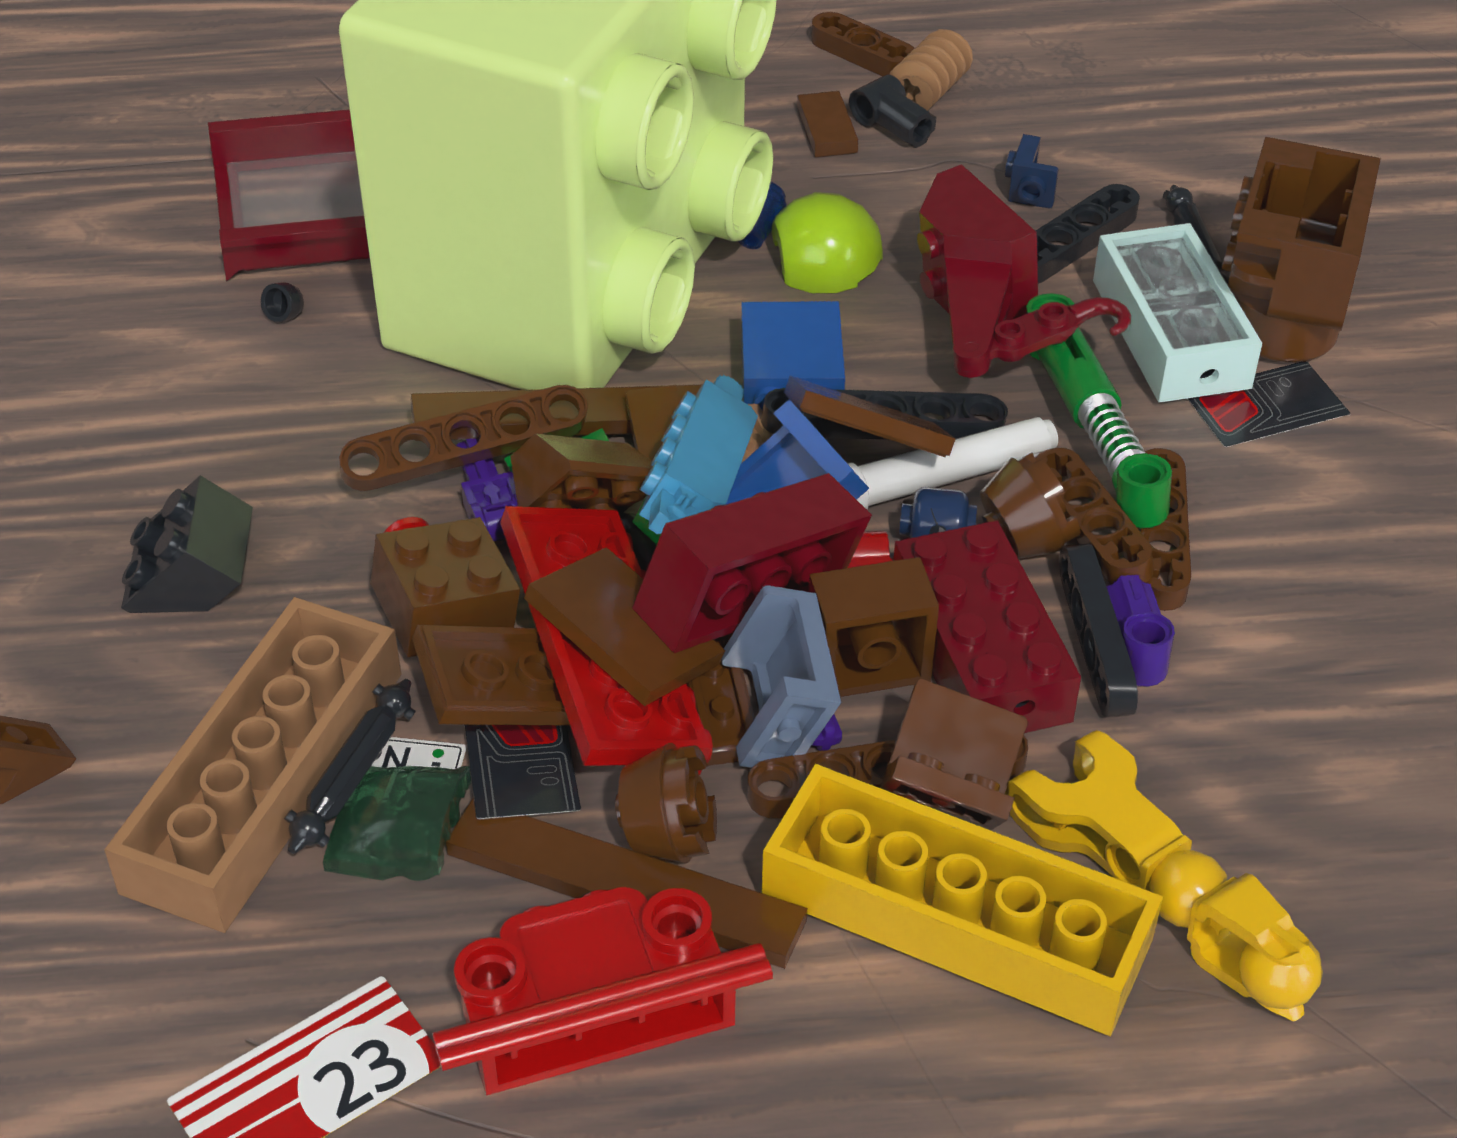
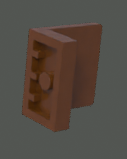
M919 679L914 685L880 788L980 827L993 830L1008 820L1014 797L1006 795L1005 792L1028 721L1022 715L925 679Z

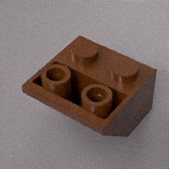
M536 433L510 456L517 505L519 507L617 510L619 515L634 503L646 497V494L640 491V487L653 467L651 466L652 461L628 443Z

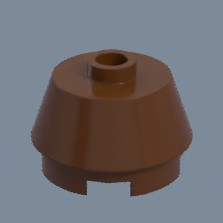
M1033 452L1019 460L1011 457L980 491V498L986 512L982 516L983 522L987 523L998 520L1018 559L1060 552L1064 544L1080 536V526L1077 517L1065 518L1066 507L1061 497L1065 491L1043 459L1035 460Z
M668 743L623 767L619 777L618 793L615 798V812L618 824L623 829L627 842L634 852L681 863H688L692 856L709 854L706 842L716 841L717 809L715 795L707 796L704 782L697 771L708 767L699 747L693 745L677 748L673 743Z

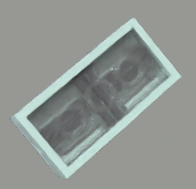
M1187 223L1100 235L1093 282L1101 297L1118 300L1130 311L1131 324L1121 334L1158 403L1252 389L1262 341L1192 225ZM1112 316L1113 319H1114V321H1115V323H1117V322H1118V319H1117L1116 317Z

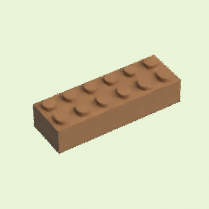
M294 597L104 849L118 894L226 933L290 839V823L284 819L291 809L296 813L306 810L307 797L365 712L377 707V696L372 691L378 683L383 687L396 684L402 675L395 629Z

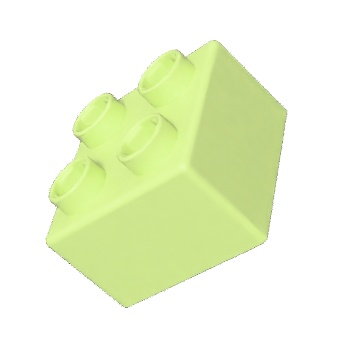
M777 0L356 1L342 16L339 24V35L382 345L396 352L520 390H540L556 385H570L576 388H604L632 349L651 354L663 351L675 337L687 311L694 283L696 262L715 237L733 242L743 240L752 231L767 198L773 167L772 143L764 131L744 126L745 78L755 70L764 54L772 31Z

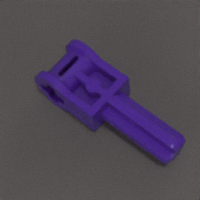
M465 439L457 443V446L471 448L480 439ZM492 458L463 465L468 481L462 482L461 488L468 519L480 517L494 542L505 540L506 538L500 523L505 506H518L512 471L498 474Z

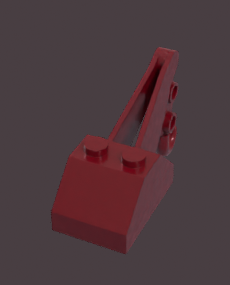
M962 164L937 173L919 211L921 232L917 234V243L923 260V272L920 273V283L925 295L929 299H934L949 313L954 369L957 374L967 378L979 377L989 370L993 358H999L1005 362H1015L1021 360L1025 355L1046 346L1062 343L1083 322L1099 315H1111L1118 319V322L1109 330L1112 336L1123 333L1130 326L1131 313L1128 308L1120 301L1107 297L1085 299L1068 306L1059 302H1049L1043 304L1038 310L1026 314L1028 302L1035 296H1038L1037 232Z

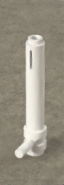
M1034 417L958 438L954 442L950 456L946 455V458L918 449L860 466L854 463L847 464L869 487L857 499L868 510V506L914 494L921 487L936 488L1000 470L1011 457L1019 460L1033 452L1034 458H1036L1039 453L1057 447L1058 434L1052 421Z

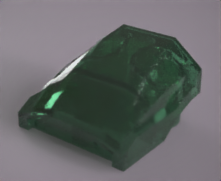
M424 766L370 767L335 820L323 859L324 871L382 881L397 876H403L414 881H423L439 875L444 865L443 850L446 841L451 838L450 829L460 819V800L465 797V790H469L471 784L470 766H461L455 769Z

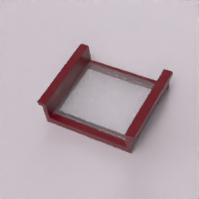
M350 110L208 122L220 221V244L226 282L239 270L248 271L370 258Z

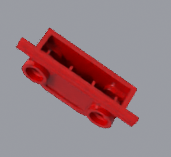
M630 887L595 890L577 899L550 906L529 908L523 913L514 915L505 921L500 929V938H482L468 944L459 953L454 964L455 982L461 994L466 1024L433 1032V1040L442 1071L478 1061L480 1076L487 1096L735 1026L736 989L773 979V972L761 943L721 953L712 931L711 908L701 895L692 890L670 888L658 892L648 901L640 891Z

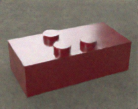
M828 473L766 493L760 492L750 498L727 505H718L711 510L665 523L632 609L673 653L733 633L762 587L775 586L809 592L810 574L848 568L872 514Z

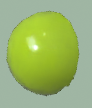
M814 192L794 199L776 215L772 223L771 234L775 246H779L782 274L785 284L789 287L809 293H839L858 287V282L873 273L880 260H883L882 240L877 223L862 205L840 194Z

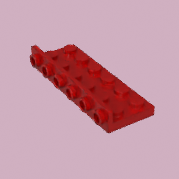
M505 506L500 523L525 594L530 583L606 547L644 579L646 572L639 566L633 551L632 537L630 533L625 531L617 510ZM528 602L584 766L628 765L668 743H673L677 748L695 745L702 751L706 762L710 761L713 749L712 737L710 732L704 729L696 709L695 695L691 687H688L685 683L650 704L643 706Z

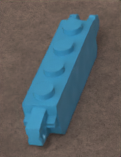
M719 375L714 383L706 379L696 396L687 391L671 417L673 420L661 440L663 443L651 462L653 467L640 487V491L647 494V497L639 515L649 521L648 528L656 534L662 533L665 523L711 510L715 506L727 503L758 418L752 407L741 401L744 389L734 378Z

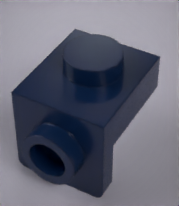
M1023 134L1018 150L1009 151L1005 169V177L1011 178L1009 202L1043 208L1053 207L1059 169L1056 166L1038 163L1041 137Z

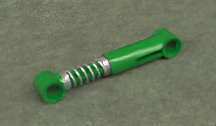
M1054 293L1035 296L1028 302L1026 314L1038 310L1043 304L1049 302H1059L1066 306L1075 303L1064 295ZM1078 327L1062 343L1051 344L1029 353L1032 357L1041 360L1074 422L1089 434V438L1093 441L1094 447L1098 450L1099 456L1103 459V463L1112 477V484L1116 490L1117 504L1137 528H1151L1163 523L1168 517L1170 507L1171 465L1157 455L1144 452V448L1139 444V439L1134 435V431L1129 427V422L1124 418V414L1120 410L1122 406L1120 396L1080 328Z

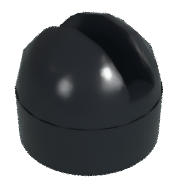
M280 282L270 284L264 288L261 294V308L268 319L274 322L288 321L302 312L304 305L303 295L295 285Z

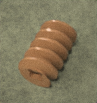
M939 29L931 32L890 72V75L895 76L901 82L907 98L928 111L970 69L973 61L972 49L960 34L951 30Z

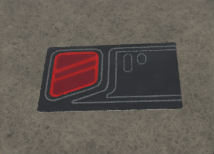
M1307 361L1256 373L1252 389L1187 398L1224 447L1350 415L1349 410Z
M465 725L477 819L581 810L566 725Z

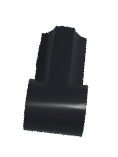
M884 75L852 91L850 94L849 107L851 113L862 126L869 127L878 123L914 148L924 145L930 134L935 130L936 116L907 98L903 85L893 75Z

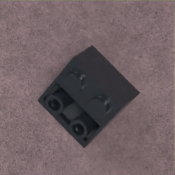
M201 475L184 490L176 489L166 500L163 509L152 518H143L132 533L130 544L134 548L131 562L128 564L122 577V583L126 587L121 608L129 613L204 612L213 608L241 584L253 507Z

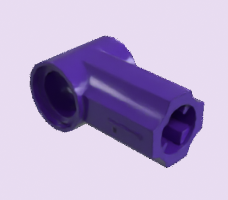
M1139 575L1120 576L1116 582L1107 586V590L1135 673L1137 686L1149 687L1158 685L1164 681L1168 673L1175 635L1174 626L1169 619L1161 615L1151 584L1143 582Z

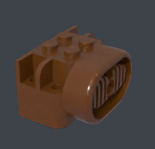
M1265 137L1254 177L1244 176L1239 200L1236 202L1231 224V238L1227 245L1222 271L1231 272L1228 287L1262 341L1259 357L1281 362H1302L1318 358L1334 347L1339 332L1342 331L1361 257L1381 158Z

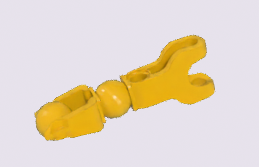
M1095 730L1075 741L1073 768L1074 774L1079 780L1078 782L1072 784L1055 782L1036 770L1025 771L1007 782L1008 786L1005 794L1014 797L1010 816L1037 844L1057 852L1085 854L1114 878L1163 896L1159 914L1163 919L1178 927L1188 928L1187 940L1191 943V954L1197 965L1243 997H1252L1260 1005L1275 1014L1293 1022L1304 1015L1303 1004L1309 1001L1322 980L1323 970L1318 950L1294 926L1289 913L1254 875L1245 873L1239 878L1232 877L1227 880L1225 871L1214 858L1191 850L1192 840L1186 835L1183 836L1178 826L1137 790V765L1135 758L1123 746L1107 734Z

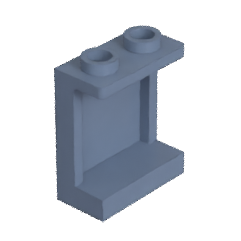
M764 586L724 648L726 651L722 657V664L724 666L748 669L753 676L760 712L736 746L739 765L751 768L767 759L806 754L841 704L816 593L783 587Z

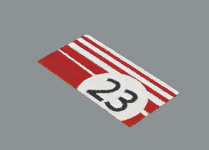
M381 976L168 1098L167 1103L190 1138H323L440 1068L441 1064L433 1041L388 981Z

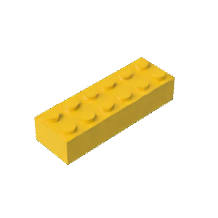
M815 764L763 850V894L808 908V915L1110 1037L1153 941L1163 896L818 764Z

